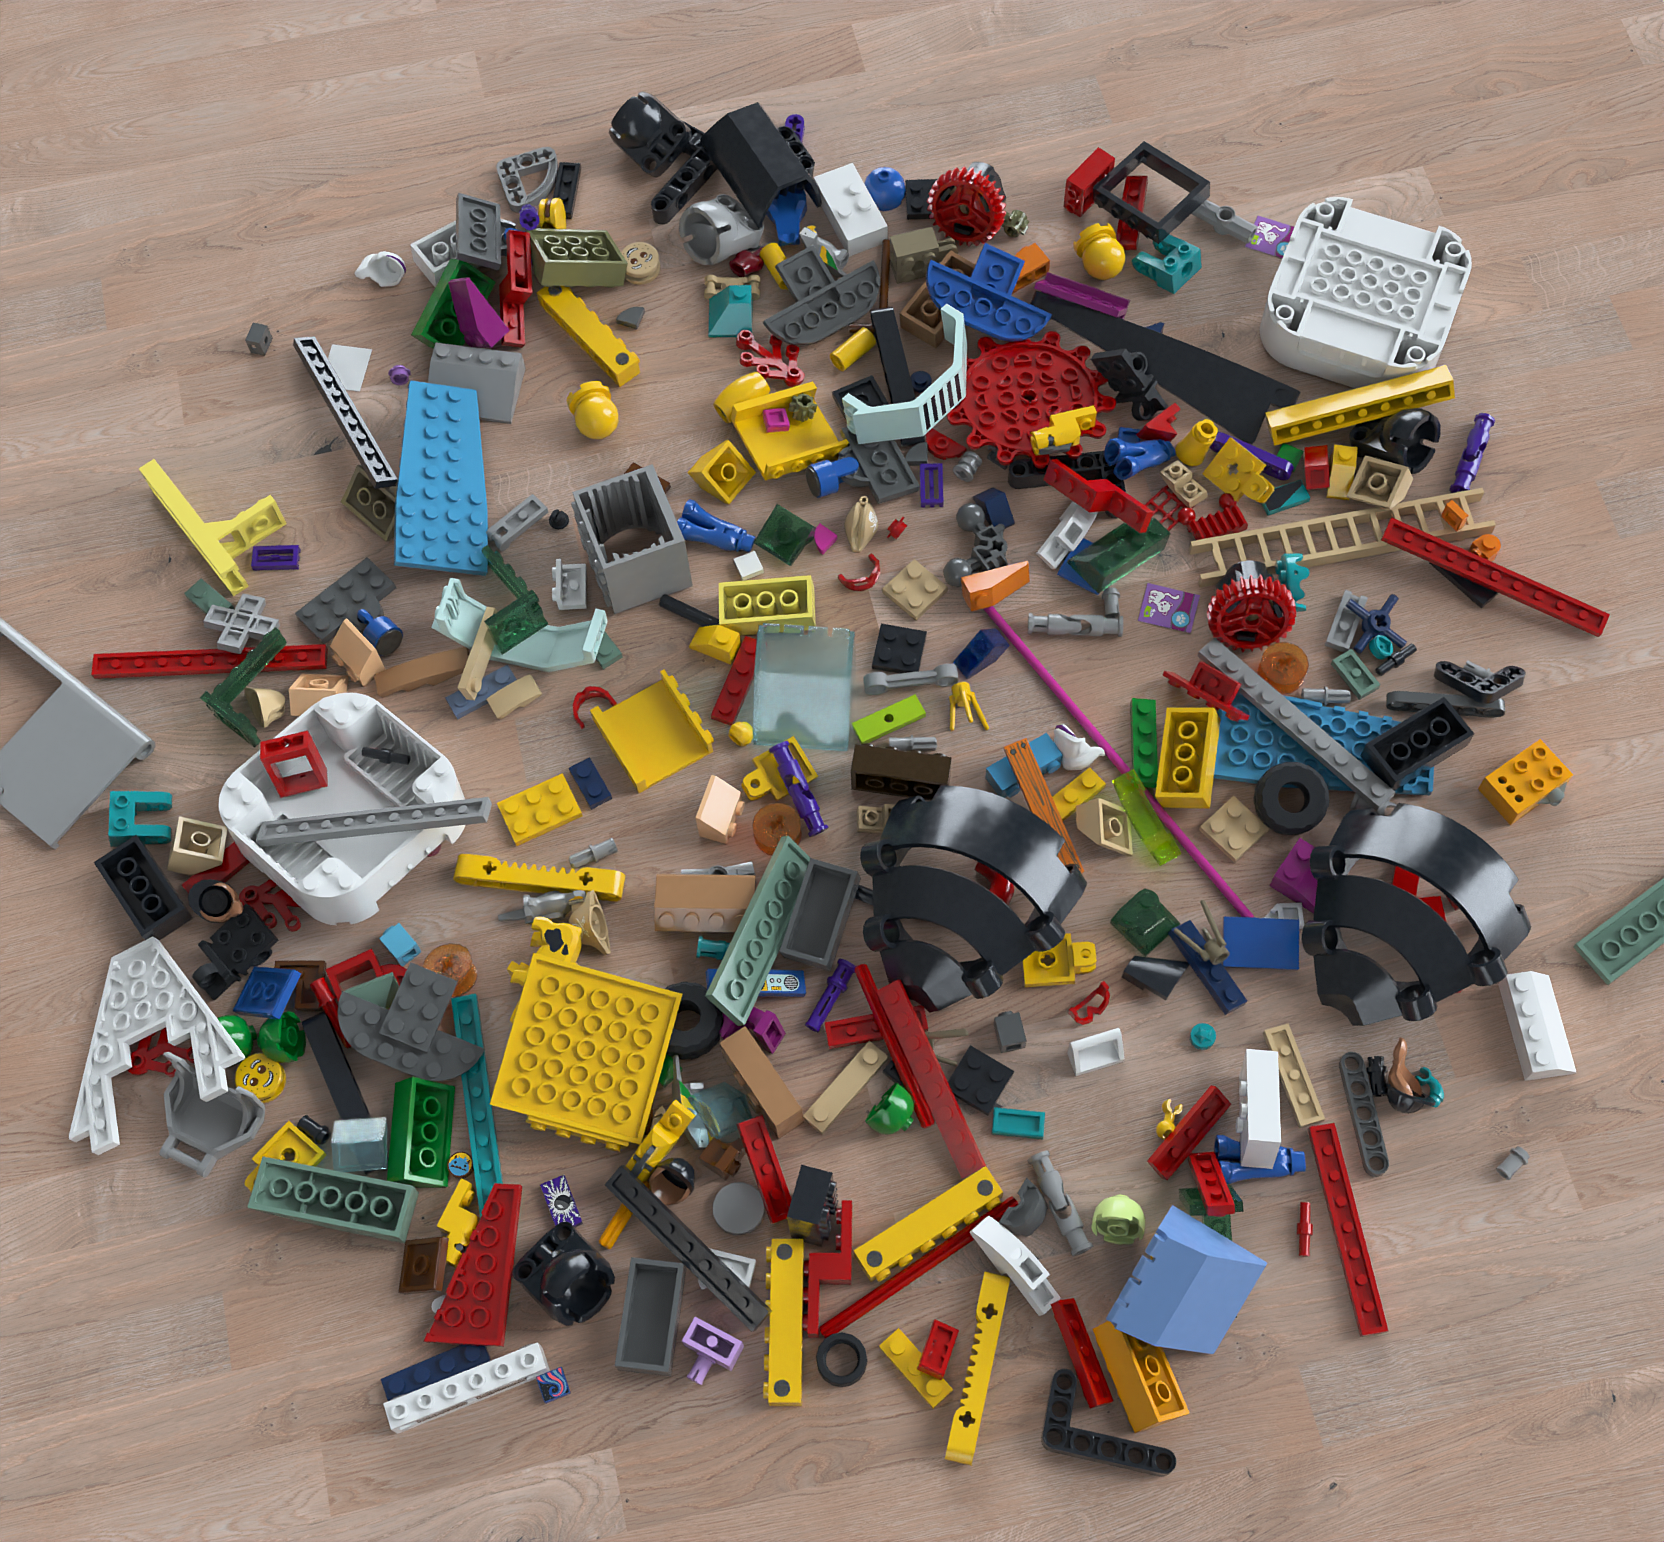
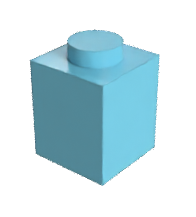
M400 923L387 928L383 936L379 938L385 948L402 967L422 952Z

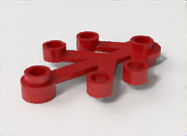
M742 330L738 333L736 346L741 350L752 349L762 357L756 358L749 352H743L740 356V364L742 366H757L756 372L764 379H783L784 383L789 387L799 386L804 381V372L797 367L798 346L790 344L786 347L787 366L782 362L781 356L783 341L776 338L773 334L770 335L769 341L772 345V353H770L754 340L751 331ZM769 367H774L778 370H770Z
M269 879L260 886H247L240 892L239 901L242 903V906L245 904L250 905L264 923L268 918H273L272 922L265 923L269 929L277 925V919L273 913L266 910L263 904H272L284 919L285 926L289 931L295 932L300 929L301 921L287 907L300 906L283 889L275 894H268L269 891L278 886L272 879ZM255 894L253 898L248 899L249 895ZM297 921L294 926H289L290 922Z
M165 1027L161 1030L157 1045L149 1050L151 1039L157 1032L140 1040L137 1050L130 1053L132 1068L127 1071L133 1075H142L150 1070L165 1073L168 1077H174L176 1069L173 1072H168V1068L172 1066L170 1061L162 1063L154 1061V1059L165 1052H170L195 1064L194 1059L190 1058L193 1049L192 1047L188 1049L180 1048L168 1043ZM141 1058V1063L134 1066V1062Z

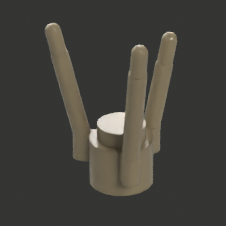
M1201 900L1200 903L1216 938L1211 936L1207 928H1203L1202 931L1208 940L1204 945L1205 950H1203L1177 928L1174 929V933L1198 952L1204 961L1210 959L1213 965H1217L1226 960L1230 953L1225 947L1227 944L1221 937L1205 900Z
M966 1029L925 1032L934 1050L935 1039L967 1036L968 1032ZM935 1055L938 1062L952 1066L958 1065L956 1061Z

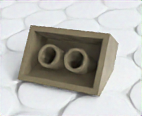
M357 465L341 503L386 542L394 537L397 485L375 489L362 465Z

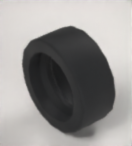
M843 1332L832 1334L825 1338L818 1347L816 1355L818 1371L822 1378L833 1386H851L859 1381L865 1373L867 1366L866 1349L861 1341L852 1334ZM837 1344L849 1345L857 1354L856 1368L845 1376L833 1374L826 1365L828 1351Z

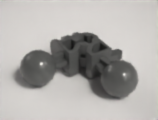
M967 503L961 506L956 514L958 526L964 531L975 534V547L972 548L971 558L967 560L954 558L945 565L943 569L944 578L948 584L954 587H962L961 577L972 575V572L976 570L980 573L1008 566L1006 559L1008 544L1003 539L1005 526L998 524L995 527L993 525L986 527L984 525L985 514L978 504Z

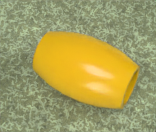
M758 372L749 373L730 383L716 398L713 406L723 421L732 423L730 417L734 404L768 395L770 387Z

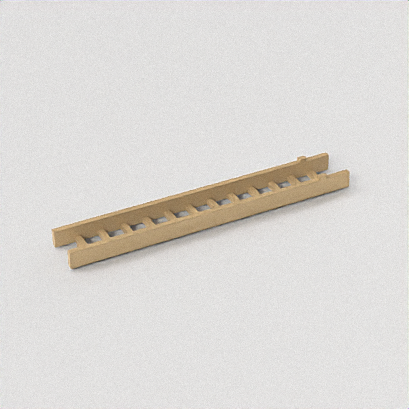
M1483 488L1398 503L1391 510L1375 507L1191 541L1189 552L1192 555L1212 551L1215 565L1218 567L1219 571L1200 574L1198 583L1201 588L1216 585L1227 572L1220 549L1236 547L1239 561H1247L1243 545L1258 542L1268 573L1276 574V560L1271 561L1265 543L1268 540L1280 538L1284 552L1292 553L1288 537L1303 534L1309 554L1303 555V559L1296 562V564L1309 568L1401 551V549L1381 541L1383 535L1378 520L1392 517L1402 522L1400 516L1415 513L1420 530L1446 542L1455 540L1458 542L1466 538L1492 534L1496 524L1494 520L1474 524L1468 504L1481 501L1484 490ZM1451 500L1460 505V508L1469 515L1466 525L1458 532L1441 517L1446 504ZM1437 509L1444 529L1429 532L1423 512ZM1370 522L1377 542L1361 544L1355 524ZM1348 526L1354 546L1339 549L1333 528ZM1325 530L1331 550L1316 553L1310 533Z

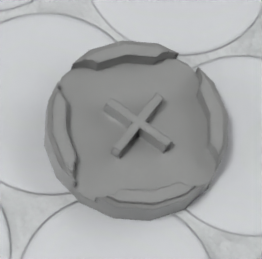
M744 1182L731 1183L723 1187L717 1193L713 1202V1215L718 1226L726 1233L732 1235H741L754 1231L761 1224L765 1214V1207L760 1192L752 1185Z

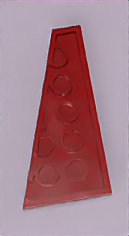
M494 1183L481 1212L482 1216L476 1230H473L471 1234V1241L466 1252L462 1254L447 1287V1294L440 1309L437 1310L434 1316V1323L430 1332H427L423 1342L504 1347L523 1187L520 1184Z

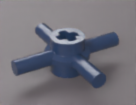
M1391 594L1380 610H1371L1369 612L1352 599L1346 603L1345 606L1362 619L1361 627L1364 634L1353 648L1355 652L1361 654L1372 637L1374 638L1377 635L1387 637L1401 649L1406 645L1407 641L1390 629L1391 619L1388 614L1399 600L1396 595Z

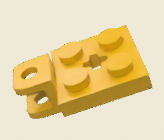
M1231 437L1202 473L1222 491L1230 493L1237 502L1245 494L1252 500L1265 503L1274 492L1273 485L1260 475L1266 464ZM1235 464H1238V473H1232L1230 475L1229 468L1231 467V465L1234 466Z
M792 736L785 740L789 742V750L793 758L797 759L807 783L817 779V773L796 738ZM767 750L753 758L752 762L756 770L747 774L741 784V788L750 801H755L771 792L777 802L789 795L777 769L778 764L773 753ZM794 776L793 784L799 783V780ZM751 784L757 785L758 788H752Z
M1066 933L1063 940L1054 948L1044 952H1033L1023 960L1025 987L1075 984V974L1090 973L1096 969L1095 944L1091 942L1072 943L1071 933ZM1045 955H1050V958L1055 959V962L1051 963L1050 966H1046L1041 960L1045 959Z
M288 1120L252 1158L258 1166L248 1175L244 1184L252 1193L262 1157L285 1161L284 1154L286 1152L289 1154L295 1152V1159L292 1162L316 1167L327 1156L326 1153Z

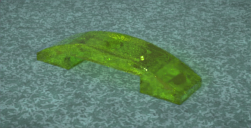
M1132 769L1112 780L1119 800L1131 824L1157 863L1161 866L1181 855L1182 853L1171 833L1167 834L1144 793L1146 789L1136 771Z

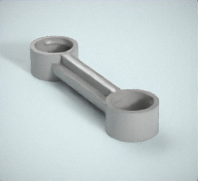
M942 664L935 667L934 670L886 675L883 672H872L865 675L863 681L866 694L880 695L887 692L888 689L928 684L949 687L958 683L959 678L956 665Z

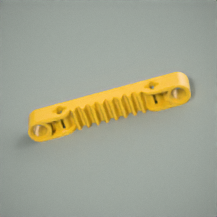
M459 854L453 880L459 884L540 894L550 891L573 893V891L577 890L585 891L587 894V892L594 890L598 900L616 902L622 899L626 875L615 870L590 867L581 868L577 872L572 868L567 874L564 867L557 873L555 866H552L548 872L545 865L540 870L537 869L536 864H533L528 869L526 863H523L521 868H519L516 862L509 867L507 861H504L501 865L497 858L491 856Z
M984 1271L976 1309V1320L978 1323L975 1331L979 1334L974 1335L973 1342L976 1344L972 1345L971 1352L975 1355H971L969 1358V1363L973 1366H968L967 1374L971 1377H965L964 1384L968 1388H963L962 1395L966 1398L961 1399V1407L956 1410L953 1417L945 1455L946 1460L972 1466L1010 1277ZM988 1308L993 1309L994 1315H992L991 1319H986V1314L983 1313ZM965 1415H970V1420L974 1424H969L968 1428H965L959 1418L964 1419Z

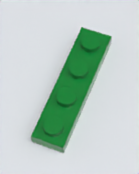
M1132 698L1130 702L1132 786L1156 788L1158 778L1156 700Z

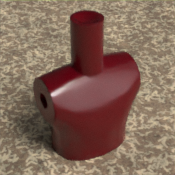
M763 246L753 253L747 250L737 253L736 257L729 262L731 271L739 277H745L760 271L764 266V260L760 257V251Z

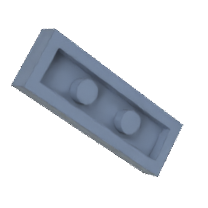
M507 664L483 677L482 686L477 693L475 701L466 700L459 690L445 697L458 720L488 704V697L517 679Z

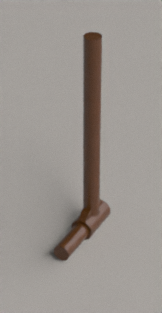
M889 239L882 241L879 309L888 307ZM872 323L849 325V333H856L864 327L874 335Z

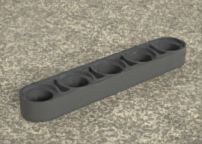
M1391 691L1386 694V707L1394 711L1419 712L1445 697L1460 716L1497 718L1505 715V701L1501 698L1493 703L1484 704L1465 695Z
M1347 1052L1340 1059L1339 1070L1363 1168L1368 1175L1379 1177L1388 1170L1389 1159L1365 1063L1359 1053ZM1348 1058L1355 1059L1358 1063V1069L1354 1071L1347 1069L1345 1060ZM1360 1083L1364 1087V1094L1355 1095L1351 1091V1084ZM1361 1107L1368 1109L1371 1114L1370 1119H1360L1357 1115V1109ZM1367 1132L1373 1133L1377 1138V1143L1375 1145L1366 1144L1363 1140V1134ZM1373 1157L1380 1159L1383 1163V1169L1380 1171L1373 1170L1369 1165V1160Z

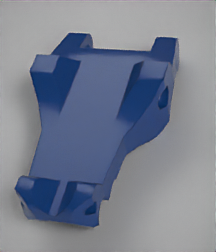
M796 188L795 193L787 192V196L779 194V198L773 200L766 213L767 217L776 226L779 246L800 244V222L807 212L805 190L801 191Z

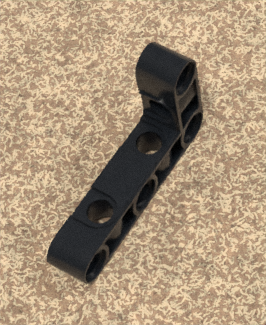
M684 121L682 122L692 131V138L682 152L691 157L652 199V215L657 224H667L717 170V167L700 144V138L705 133ZM683 128L677 131V137L683 134Z

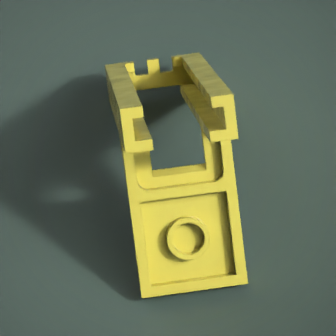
M155 459L140 467L139 470L154 495L229 592L235 596L249 587L245 579L238 572L239 568L233 559L287 524L273 497L269 495L264 499H260L255 505L246 511L240 512L232 520L204 523ZM230 533L235 540L234 542L219 543L220 539Z

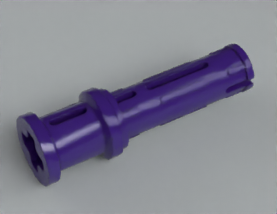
M838 959V966L833 975L827 978V988L810 1018L805 1023V1026L818 1033L840 993H844L848 989L847 984L853 973L855 974L854 969L856 966L847 960ZM843 971H844L845 973H844L842 979H840V976H841V974H842ZM829 999V1001H828L826 1007L824 1008L822 1014L819 1016V1013H820L822 1007L824 1006L826 1000Z

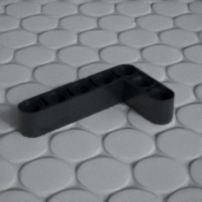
M1104 451L1082 453L1077 459H1070L1067 455L1049 456V462L1052 459H1057L1087 481L1107 479L1126 492L1124 480L1117 478L1114 474L1116 464L1112 466L1105 465L1108 463L1105 460ZM1032 459L1013 461L1009 466L1008 483L1014 489L1051 486L1043 480L1048 465L1045 468L1039 469L1035 467ZM1105 511L1108 517L1118 518L1109 511Z
M1060 1369L1054 1374L1050 1385L1041 1435V1442L1046 1450L1159 1477L1167 1476L1175 1469L1176 1457L1169 1449L1070 1427L1077 1378L1069 1369ZM1061 1376L1067 1377L1071 1382V1387L1067 1390L1059 1388L1057 1379ZM1054 1404H1062L1066 1409V1415L1063 1417L1055 1416L1052 1412V1406ZM1050 1431L1058 1432L1061 1436V1443L1058 1445L1050 1444L1047 1440V1433ZM1077 1437L1085 1438L1088 1442V1449L1085 1451L1077 1450L1074 1446V1439ZM1102 1444H1112L1115 1448V1455L1113 1457L1104 1456L1101 1451ZM1129 1450H1138L1142 1454V1462L1138 1464L1131 1462L1128 1457ZM1163 1455L1169 1460L1168 1469L1162 1470L1156 1465L1157 1456Z

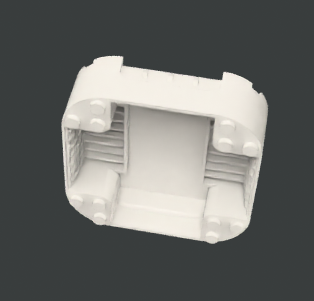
M1330 197L1325 198V201L1322 203L1310 204L1303 210L1296 222L1283 259L1270 287L1260 324V337L1264 348L1271 357L1287 367L1355 389L1435 368L1471 271L1472 262L1469 250H1465L1462 246V239L1442 226H1438L1436 233L1352 208L1353 199Z
M340 693L325 697L315 703L275 737L278 738L308 730L327 768V787L280 798L260 760L259 750L231 774L225 782L219 797L220 816L243 856L290 895L310 916L322 923L336 926L337 923L343 922L355 924L377 913L379 908L376 901L445 839L453 844L465 828V825L259 846L256 838L262 822L465 800L455 771L443 754L375 699L359 693ZM363 747L378 750L382 748L391 749L394 753L410 755L411 760L409 765L395 762L390 764L379 762V759L362 756ZM306 756L276 763L282 777L313 770Z

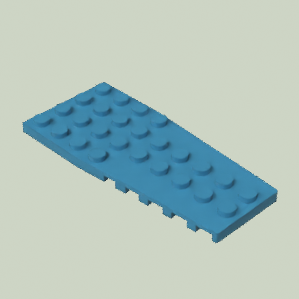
M410 381L408 385V398L406 400L404 434L401 444L402 452L399 462L400 470L395 498L394 566L486 576L488 572V535L486 533L488 530V510L477 391Z
M1238 692L1231 705L1250 716L1248 720L1239 719L1236 722L1225 716L1226 712L1222 709L1217 711L1221 721L1214 778L1257 784L1261 776L1271 767L1284 762H1300L1311 766L1321 774L1328 786V790L1353 791L1241 693ZM1284 696L1369 770L1371 769L1360 756L1366 743L1401 723L1392 720V717L1389 716L1379 718L1368 715L1369 712L1359 711L1355 713L1345 711V707L1334 706V708L1322 706L1320 702ZM1434 767L1396 789L1395 794L1431 795L1433 791ZM1289 784L1282 786L1285 788H1298L1294 785Z

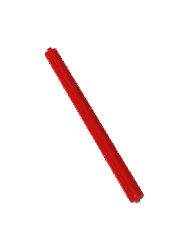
M1013 1196L1007 1198L821 1325L819 1330L822 1336L827 1338L832 1334L839 1333L972 1242L974 1238L969 1232L987 1216L999 1222L1008 1207L1012 1208L1018 1205L1016 1199Z

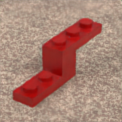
M509 229L506 233L508 274L499 284L500 318L510 331L501 338V345L523 348L525 346L524 303L532 295L530 233Z
M1050 460L1043 479L1049 485L1089 513L1109 511L1139 533L1147 531L1154 511L1107 479L1087 481L1059 460Z
M842 1200V1208L836 1209V1224H841V1234H836V1250H841V1253H809V1260H804V1277L809 1278L808 1287H803V1303H808V1314H803L802 1330H807L808 1338H819L820 1284L852 1285V1200Z

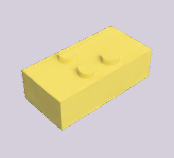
M811 575L719 583V625L738 632L740 636L816 630L815 594Z

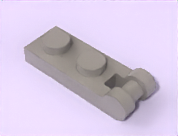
M532 494L486 531L488 539L496 543L495 546L500 551L506 550L512 541L549 513L548 508ZM502 531H505L506 534H504L503 536H501L500 533H501Z
M1348 590L1344 592L1324 645L1344 653L1350 648L1360 617L1345 605L1352 599L1364 608L1368 597L1362 595L1361 597L1352 595V592Z

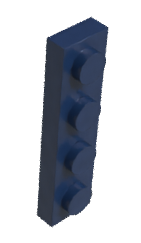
M1188 920L1171 929L1168 935L1222 1012L1227 1015L1244 1006L1248 1000L1221 963L1213 965L1210 959L1204 961L1198 952L1174 933V929L1177 928L1200 948L1205 950L1204 945L1206 941L1192 921Z
M459 1345L381 1378L387 1400L391 1401L491 1361L486 1346Z

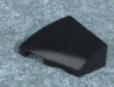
M1134 956L1123 971L1122 978L1141 990L1146 988L1166 1001L1189 967V963L1186 961Z

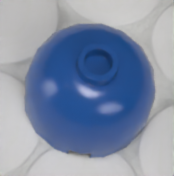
M878 167L872 170L865 179L864 184L879 211L893 210L902 204V200L906 195L904 179L898 171L890 167Z

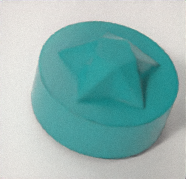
M1377 635L1369 642L1371 653L1378 659L1384 660L1393 653V645L1385 636Z
M1206 1023L1195 1025L1190 1033L1191 1044L1200 1050H1207L1213 1046L1216 1040L1214 1028Z

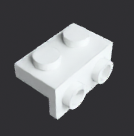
M556 559V567H552L553 581H556V587L552 588L553 602H557L559 610L587 609L586 564L563 565L561 559Z

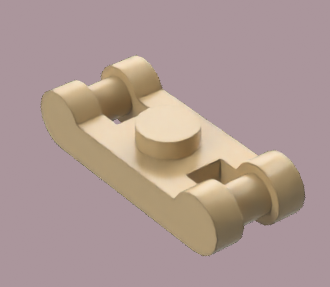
M707 275L705 277L704 284L706 289L704 290V298L706 300H709L729 285H751L753 301L760 298L758 287L761 284V278L758 275H750L749 277H716L714 275Z

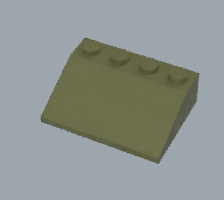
M525 228V232L530 233L531 261L534 274L541 285L546 287L586 286L590 288L594 286L613 288L624 285L628 263L607 230L538 228L527 230Z

